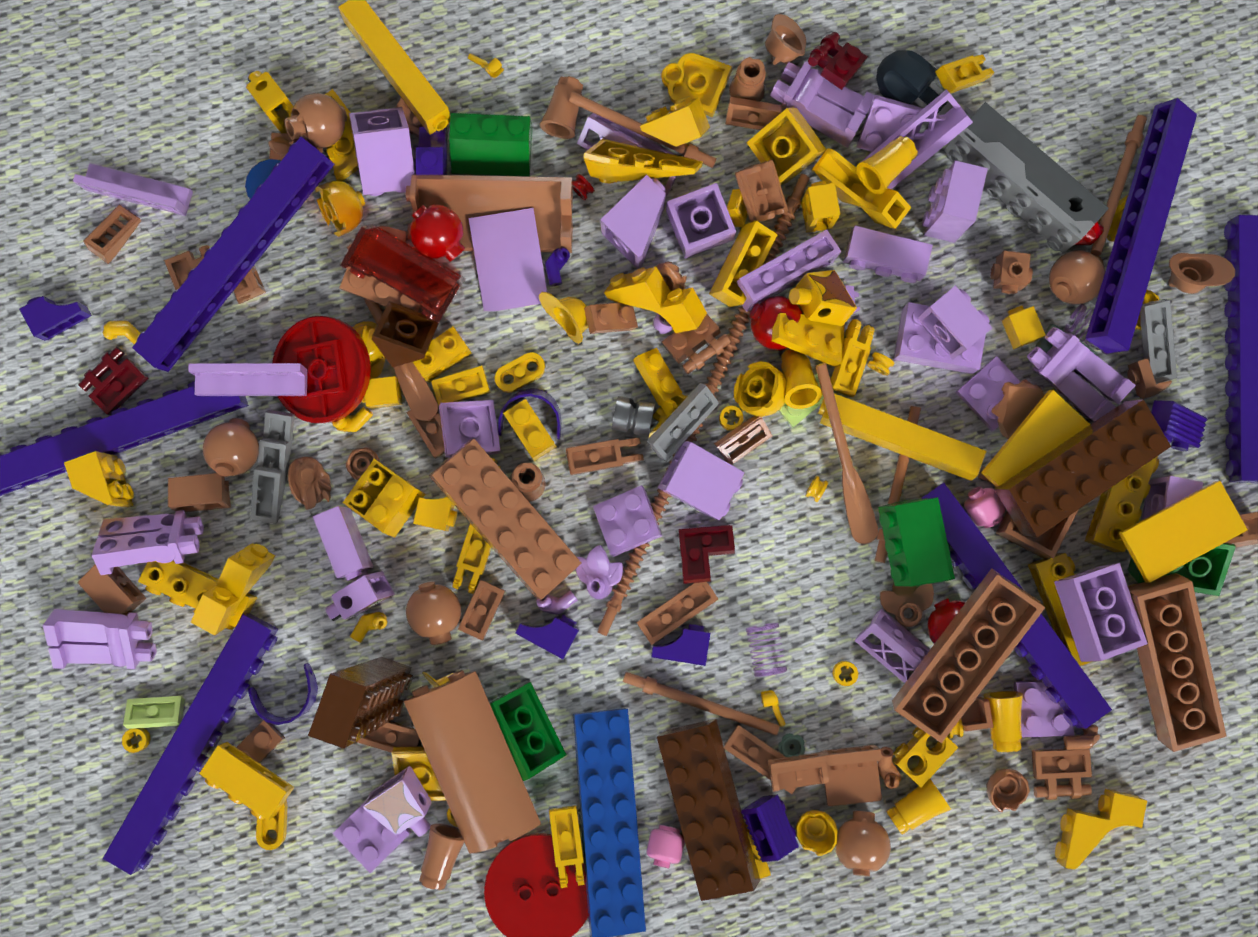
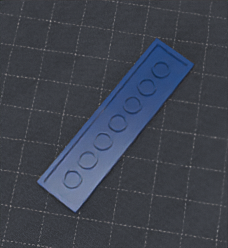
M621 708L573 714L590 937H614L646 932L628 709Z

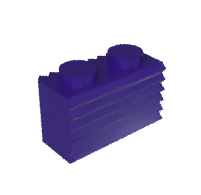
M1154 400L1151 413L1168 442L1171 443V448L1180 451H1188V448H1199L1201 446L1200 442L1203 441L1201 437L1204 436L1202 432L1205 431V422L1208 419L1175 401Z
M778 794L763 796L741 810V813L744 815L743 818L746 820L745 823L748 825L747 829L750 830L749 834L752 835V840L762 862L779 861L799 847L795 829L789 823L785 813V804L780 800Z

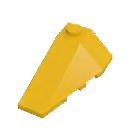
M601 139L584 152L583 157L590 177L599 178L600 182L608 184L642 180L646 175L651 179L695 174L702 167L703 161L607 139Z

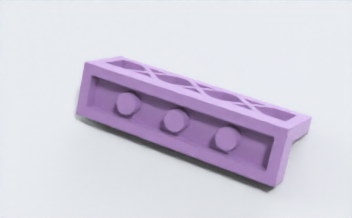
M946 89L862 161L873 156L899 136L910 138L915 143L918 155L887 187L893 189L973 122ZM948 100L953 108L944 115H937L938 108ZM921 122H929L928 129L923 133H915L917 125Z
M594 113L588 116L577 142L578 145L587 150L594 146L593 143L586 140L591 129L599 134L600 140L608 139L673 154L648 138ZM677 176L669 177L666 186H664L666 196L669 194Z
M89 163L86 177L75 174L73 179L74 183L86 191L183 216L187 214L193 191L189 188Z
M828 230L819 233L741 277L737 284L747 298L742 305L745 311L748 312L755 304H760L763 300L774 297L797 284L805 274L818 272L833 263L841 253V250Z
M300 363L189 364L188 372L195 375V395L307 396V369Z
M880 609L874 615L870 625L855 639V642L904 683L910 677L909 671H915L930 651L928 647L883 609ZM873 633L881 640V645L872 644L866 637ZM888 653L898 654L902 658V663L893 662L888 657Z

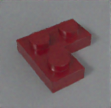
M732 525L679 529L683 584L711 582L709 556L735 554Z

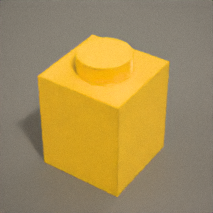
M1022 305L1008 311L1009 316L1001 320L1013 350L1045 337V332L1034 306L1024 309Z
M397 377L370 379L362 403H366V407L371 409L403 405L401 387Z

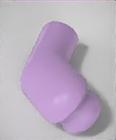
M569 590L560 598L547 594L542 600L537 599L536 603L541 611L559 615L577 602L578 599Z

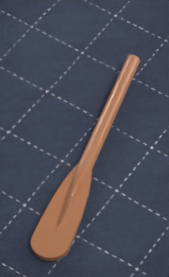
M350 258L345 262L347 267L349 263L359 266L355 258ZM364 299L378 325L383 312L378 304ZM413 362L394 367L398 382L414 417L420 421L432 420L438 413L439 405Z
M826 363L818 364L815 367L842 465L843 496L851 535L858 543L867 544L875 540L878 535L877 522L865 487L852 464Z

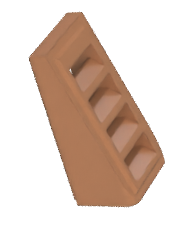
M119 204L83 242L89 251L109 264L124 246L141 220ZM121 216L122 218L127 220L128 223L124 225L117 219ZM115 225L121 230L116 232L112 229V226ZM107 233L113 237L111 240L105 237ZM100 242L105 245L103 248L99 246Z

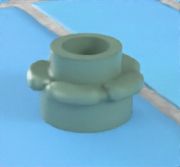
M788 733L782 737V742H779L778 749L786 757L804 755L805 742L800 735ZM793 744L794 749H790L789 746Z

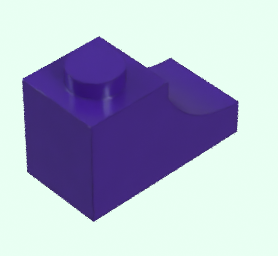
M419 127L418 147H416V175H447V128L429 135L424 127Z
M44 296L30 299L27 305L19 309L33 336L44 341L92 316L88 307L77 301L68 305H56L53 300Z
M562 615L561 619L555 617L552 623L545 626H530L521 623L515 634L564 659L580 629L575 627L576 621Z
M689 624V628H682L681 635L673 642L665 645H653L651 657L706 666L711 633L705 631V626Z

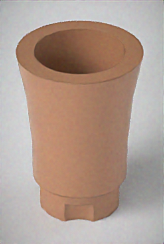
M748 57L740 63L736 75L730 83L729 92L731 97L759 102L763 99L766 73L764 64L760 59Z
M561 76L559 78L547 111L540 122V128L545 133L563 139H571L575 136L579 106L569 102L572 92L582 95L583 84L578 79L570 76Z
M532 463L519 464L509 478L529 502L537 500L545 490L546 482L544 475ZM529 476L532 478V481H529L528 484L522 483L523 477Z
M432 824L430 826L428 845L419 879L426 888L443 890L447 880L450 879L456 859L465 843L458 828L446 824Z

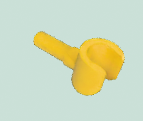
M472 53L468 55L469 60L484 68L492 78H496L504 71L501 67V62L497 58H493L488 63Z
M772 690L762 691L763 707L772 706L780 727L785 726L786 723L779 709L777 695Z

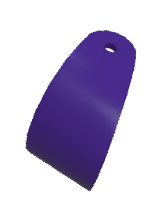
M537 388L522 389L512 395L501 409L498 420L499 436H502L503 413L510 402L520 397L528 396L542 399L552 407L556 414L557 440H560L562 425L560 409L555 399L546 391Z
M309 663L304 664L308 695L306 703L299 714L288 718L273 715L262 704L257 690L254 687H250L248 693L256 714L267 723L281 725L290 723L307 713L315 703L318 692L317 680Z

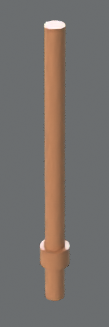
M572 92L569 102L681 153L683 157L703 161L702 164L713 168L717 158L698 150L699 147L691 143L675 147L643 132L640 128V125H642L640 122L575 92Z
M1144 115L1136 117L1132 131L1127 134L1125 140L1126 149L1106 204L1109 209L1104 213L1100 222L1104 227V232L1092 245L1090 252L1093 255L1099 256L1102 254L1136 150L1141 147L1144 138L1142 133L1147 121V117Z
M911 406L907 421L918 424L921 408ZM899 454L888 504L900 501L910 459ZM879 529L877 535L879 543L874 561L885 563L887 557L883 529Z
M625 672L622 682L642 689V692L650 695L656 693L775 736L778 734L780 725L657 683V679L649 676L643 678Z

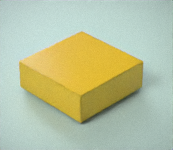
M740 189L732 190L727 205V210L735 227H744L748 215Z

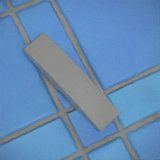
M267 410L265 412L263 438L259 440L258 466L254 468L250 520L273 524L278 523L289 468L295 414L275 410Z

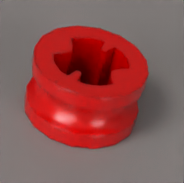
M580 174L576 175V181H572V190L583 200L588 198V193L592 194L595 191L593 186Z

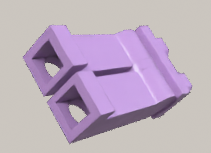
M805 61L802 68L788 62L781 75V79L791 83V86L777 80L770 94L771 97L782 103L781 112L786 108H797L811 127L848 148L870 109L875 95L866 92L865 96L847 87L841 90L822 77L821 71L811 69L812 66Z
M1055 327L1045 335V339L1053 345L1052 348L1045 353L1040 347H1035L1027 355L1028 360L1035 366L1032 370L1039 375L1041 374L1090 422H1095L1116 408L1110 401L1119 404L1136 386L1079 342L1080 339L1075 335L1063 332Z
M184 510L176 511L175 515L159 514L103 519L98 534L99 538L96 540L91 556L100 575L112 574L114 567L152 561L168 563L173 560L175 564L184 563L186 554L199 552L200 545L197 535L203 534L204 526L200 516L187 518Z
M54 609L43 624L47 645L50 646L48 649L52 666L55 669H64L67 663L112 664L118 667L126 666L127 669H135L140 661H152L157 653L156 644L143 643V640H149L152 635V623L139 621L137 613H129L126 616L115 613Z

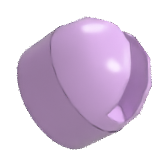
M657 314L655 316L653 326L655 330L660 331V334H667L673 329L661 315Z

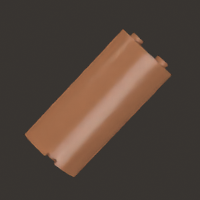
M412 175L410 186H406V201L411 202L413 213L422 205L427 208L430 205L438 204L452 209L459 216L463 225V237L460 239V243L465 247L464 251H474L468 218L534 208L540 251L553 252L557 248L564 247L572 253V177ZM409 223V224H408L407 233H408V239L411 240V238H410V231H409V229H410V223Z
M463 670L449 675V681L441 686L428 688L427 685L413 690V696L405 700L404 703L468 852L471 854L495 848L499 842L507 839L512 841L541 825V822L476 671L464 673Z

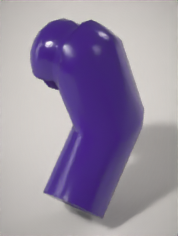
M564 247L555 249L545 262L550 287L563 284L560 270L570 258V252Z

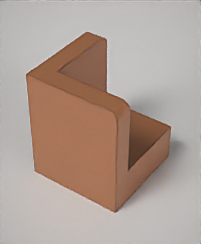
M977 697L961 717L964 731L993 728L988 699Z

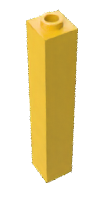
M348 0L338 6L345 25L429 135L446 128L448 123H450V112L447 105L366 0Z
M834 394L844 433L970 481L978 476L987 452L986 450ZM823 399L818 414L822 415L820 424L832 428Z

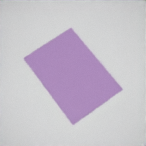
M534 208L468 218L484 311H500L541 304L539 294L542 291L547 292Z

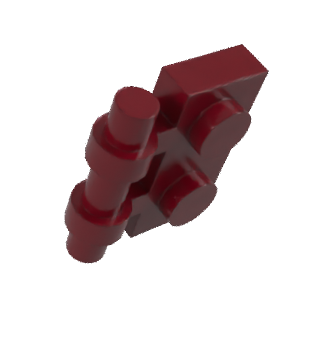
M832 32L821 40L820 46H816L811 51L808 63L812 67L818 65L823 68L821 76L842 90L863 66L868 56L848 42L843 47L838 44L840 35L837 32Z
M118 347L114 348L110 353L106 352L101 357L102 361L93 370L89 369L84 374L85 378L78 384L86 392L94 386L96 389L88 396L110 416L112 411L117 410L149 379L130 359L126 358L119 364L118 360L125 353ZM111 369L113 372L102 381L101 377Z

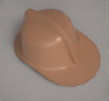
M783 14L774 16L771 31L765 41V47L772 55V64L776 65L779 62L788 64V62L792 63L799 56L805 55L806 36L793 19Z
M1178 253L1169 260V267L1171 269V276L1168 281L1169 286L1176 287L1188 294L1198 293L1207 286L1225 285L1231 282L1235 276V268L1232 263L1226 258L1214 254Z

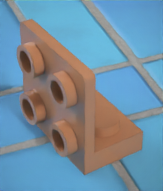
M875 745L820 751L826 756L829 783L824 784L828 806L882 800L877 761H882L880 748Z

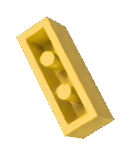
M758 221L745 224L741 228L709 295L729 307L743 305L746 296L738 286L737 281L763 265L778 234Z
M229 742L222 743L216 747L199 773L206 778L205 782L215 789H222L228 793L227 796L231 801L237 804H244L251 809L250 812L253 816L261 820L266 819L268 821L276 816L294 789V786Z

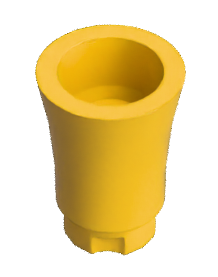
M899 136L873 156L860 162L856 167V171L862 184L869 191L875 194H882L890 183L918 155L915 143L907 136Z
M786 350L781 355V370L786 379L785 403L794 409L811 407L821 399L822 390L815 379L810 359L795 350Z
M1016 691L985 693L983 697L989 700L993 728H990L993 749L997 750V752L1020 751L1023 693Z
M929 779L922 788L918 786L886 812L903 835L910 828L913 830L924 822L950 811L951 808L932 780Z

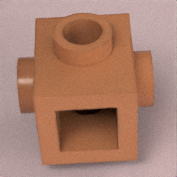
M1003 251L996 257V264L994 263L991 268L990 277L994 280L993 288L1001 289L1002 293L1016 294L1031 282L1033 274L1032 268H1029L1031 254Z

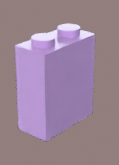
M685 441L678 448L658 489L710 518L720 520L729 511V502L733 494L741 488L743 483L742 477L745 472L696 444Z
M337 506L313 516L336 577L346 578L347 581H355L364 575H368L367 570L374 568L351 509Z

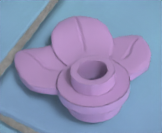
M598 545L589 552L587 559L577 557L582 564L576 568L578 578L587 585V591L590 596L595 599H604L610 594L613 586L620 582L623 574V564L620 562L610 563L605 550L601 545Z

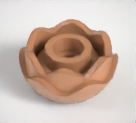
M370 448L354 449L346 461V469L352 478L359 480L373 459L379 462L380 460L377 454ZM362 462L366 463L365 467H362Z

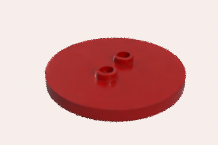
M312 316L300 320L284 333L274 352L272 363H300L307 369V396H278L282 405L290 413L295 414V417L303 421L324 424L336 422L353 412L366 394L371 373L369 353L358 332L342 320L327 316Z
M535 833L513 840L497 854L486 876L484 897L491 920L506 937H572L588 918L584 863H582L585 885L578 886L575 875L576 866L574 864L565 866L568 884L567 887L561 888L559 870L555 863L552 835Z

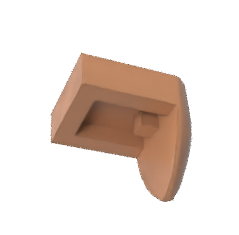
M1148 358L1128 365L1127 377L1136 385L1134 387L1136 394L1142 399L1161 393L1172 383L1170 380L1156 384Z

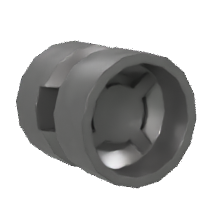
M618 396L612 430L626 433L629 429H632L636 435L649 437L655 403L643 400L634 403L633 398Z

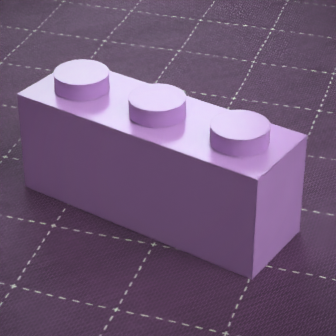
M854 226L850 233L843 262L848 263L849 267L855 270H865V268L875 270V274L889 277L892 274L901 276V280L904 282L916 283V281H921L926 276L933 245Z

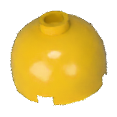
M341 181L326 182L317 186L315 193L320 191L321 198L316 199L327 225L329 226L331 221L336 227L337 231L334 234L340 237L356 229L362 221V207L365 206V200L361 192L355 191L351 185Z
M759 361L747 366L750 369L745 374L740 373L734 386L735 402L739 404V408L748 414L759 417L773 415L785 404V376L769 362Z

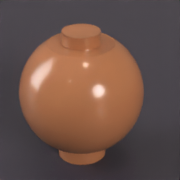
M311 93L303 96L295 103L291 117L285 118V127L292 140L303 137L315 148H326L334 145L343 135L347 114L344 107L340 106L330 96L321 93Z
M1072 251L1062 255L1053 264L1049 274V284L1054 295L1061 301L1074 305L1084 304L1098 296L1104 279L1105 268L1103 260L1100 256L1086 251Z
M233 418L229 422L219 424L211 429L205 437L203 443L205 461L211 469L221 476L228 477L243 474L251 469L258 459V440L250 430L249 423L243 419Z
M426 582L419 585V589L411 595L406 606V618L409 626L418 635L429 638L431 645L450 641L452 639L450 631L456 628L461 616V606L457 596L449 588L443 585H435V582Z
M853 811V819L843 823L838 830L835 851L840 862L847 869L853 870V875L870 877V871H878L887 862L890 856L891 843L885 828L875 821V813Z

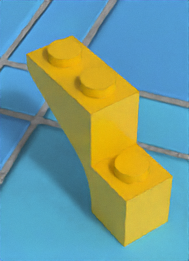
M827 148L812 169L822 181H826L827 184L835 183L837 197L840 201L861 207L877 224L896 229L911 209V206L898 191L886 188L882 194H875L869 191L860 181L856 167L833 149Z
M642 267L628 274L619 273L611 278L609 286L604 291L606 297L611 301L656 312L671 325L675 333L698 329L707 314L693 287L683 290L678 288L670 291L657 267L648 269Z
M491 458L497 464L498 461L495 458ZM419 497L413 524L449 532V528L454 527L457 518V511H453L455 505L448 497L441 499Z
M252 543L229 557L216 586L202 594L191 623L214 636L229 625L242 599L270 567L276 555L268 552L266 547Z
M1105 789L1104 795H1101L1098 800L1100 815L1067 808V813L1062 816L1060 827L1063 831L1061 842L1058 841L1055 847L1057 863L1068 869H1077L1109 831L1121 826L1142 828L1147 800L1135 795Z

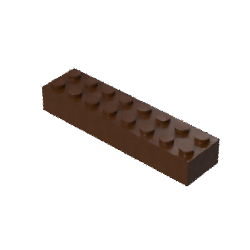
M379 657L331 673L308 736L345 749L393 720L395 716L398 717L404 705V701L400 700L404 690L408 691L413 680V675L410 674L412 667Z

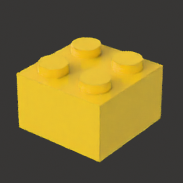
M786 108L746 142L760 163L773 160L780 185L787 184L826 151L825 146L797 108Z

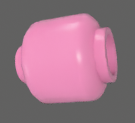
M976 487L968 493L964 508L974 524L990 528L1003 520L1005 506L993 488L983 489L982 487Z
M659 825L658 829H653L650 833L646 850L647 855L654 859L653 865L669 869L670 863H679L685 844L684 837L680 835L679 829Z

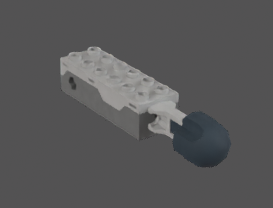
M897 50L885 57L877 68L876 80L878 89L885 98L925 108L944 92L933 82L937 76L935 73L937 69L921 55L913 51ZM948 100L938 108L937 115H944L953 108ZM985 102L975 113L968 107L959 104L973 123L953 138L944 151L952 163L960 161L988 168L984 183L988 194L995 199L1003 201L1007 205V210L1012 215L1020 216L1025 220L1027 227L1033 233H1040L1047 240L1048 246L1055 251L1064 253L1073 245L1090 246L1103 234L1104 227L1098 223V220L1109 209L1104 203L988 103Z

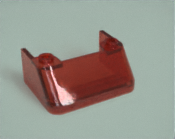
M374 224L365 225L360 228L340 265L343 268L351 267L349 271L359 278L364 279L365 276H373L414 300L423 309L421 313L437 323L443 319L466 280L457 272L435 259L421 254L413 246Z

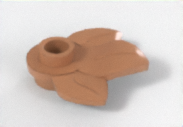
M893 582L892 591L880 592L881 605L885 611L894 614L896 620L901 625L906 627L915 626L921 621L922 612L932 605L934 596L933 586L931 583L918 587L894 586ZM906 608H910L913 612L910 618L904 616Z

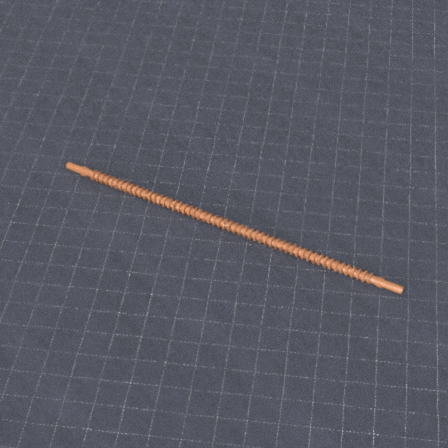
M800 174L792 195L787 198L788 212L780 214L782 217L777 219L779 224L774 226L776 231L773 232L778 235L763 265L777 258L776 254H780L779 248L783 247L782 241L786 240L785 234L789 233L788 227H792L791 220H795L794 213L801 205V197L810 179L805 174ZM743 306L738 307L739 314L734 316L736 321H732L733 327L728 329L730 334L727 336L731 343L723 348L724 351L720 356H716L718 362L713 363L715 368L710 370L712 375L707 377L708 383L704 384L713 395L719 391L717 386L722 385L720 379L725 378L723 372L728 371L726 366L731 364L729 359L734 357L732 352L737 350L736 344L741 342L739 337L744 335L742 330L747 328L745 323L750 322L748 316L751 310L746 312ZM702 423L687 438L686 441H697L695 435L700 434V431L698 429L699 427H703ZM657 489L658 496H654L655 503H651L657 521L663 517L661 512L666 511L664 505L669 504L667 498L672 497L660 489ZM649 543L633 548V552L628 554L630 559L625 560L627 566L623 567L624 573L622 578L617 583V588L612 589L614 594L606 605L608 608L597 630L598 633L607 636L617 612H620L622 608L623 598L628 596L626 591L631 589L629 584L634 582L632 577L637 575L635 571L637 568H640L639 562L644 560L642 555L647 553L645 548L650 547Z

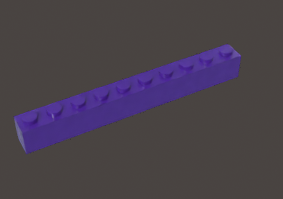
M1178 98L1157 104L1154 107L1085 339L1106 354L1129 351L1196 121L1197 114Z
M303 137L294 142L281 162L273 167L271 174L265 182L257 187L249 202L241 207L233 222L222 231L221 237L213 247L205 252L204 258L198 266L189 272L182 286L173 292L170 301L155 315L154 321L146 331H143L138 336L137 342L132 348L154 368L169 372L335 164Z
M1238 215L1229 220L1224 228V237L1227 239V250L1224 258L1231 262L1235 268L1234 278L1231 282L1224 285L1225 290L1228 291V302L1224 309L1225 316L1228 317V328L1225 331V342L1228 344V355L1225 358L1228 381L1225 385V393L1228 396L1229 407L1225 412V419L1229 423V434H1227L1225 440L1226 448L1229 449L1226 474L1229 476L1230 483H1258V215Z
M194 381L187 385L188 388L180 391L177 389L166 391L162 394L163 397L156 400L145 399L139 401L134 408H120L112 411V415L109 417H96L87 420V425L78 428L77 426L64 428L61 430V434L54 437L47 435L37 438L35 440L36 443L29 446L18 445L12 447L9 453L0 454V496L67 472L64 465L66 461L94 451L115 455L247 407L249 405L246 396L195 395Z
M945 483L940 484L920 498L938 497L952 565L960 568L964 574L962 578L971 590H976L991 568L1023 589ZM1040 614L1014 650L1021 658H1026L1031 665L1028 668L1037 680H1042L1048 688L1045 690L1048 697L1055 704L1059 703L1065 711L1062 713L1065 720L1072 727L1076 726V728L1087 729L1112 709L1043 615Z
M251 613L242 615L102 859L130 875L140 869L144 870L153 858V854H151L155 844L159 845L166 836L167 830L164 828L168 821H172L181 809L179 802L183 795L187 796L194 787L195 781L192 779L196 772H200L208 761L209 757L206 756L211 747L214 748L221 740L223 733L220 731L225 723L228 724L237 711L234 706L238 699H243L250 688L248 682L251 676L257 675L264 664V661L261 660L266 650L270 651L276 644L278 637L275 635L278 628Z

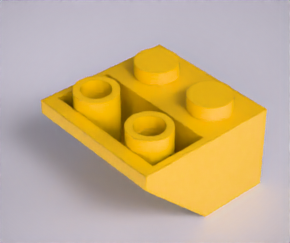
M690 96L675 102L674 105L670 106V110H667L666 106L651 112L652 114L646 116L647 121L640 125L643 132L675 147L700 138L710 128L700 99L691 100Z
M94 451L64 462L73 489L106 505L127 508L134 506L132 501L134 492L132 487L126 483L124 477L126 468L118 456Z
M373 459L342 503L382 533L395 538L416 509L419 497L423 498L426 494L376 459Z

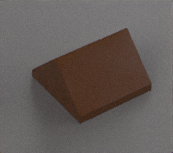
M389 301L372 335V341L392 367L424 359L440 320Z

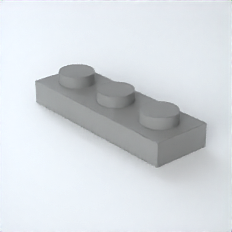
M1162 299L1142 304L1140 320L1144 359L1148 358L1156 383L1176 379L1177 372L1170 300Z
M700 383L646 442L660 459L667 462L719 404L718 400L706 385Z

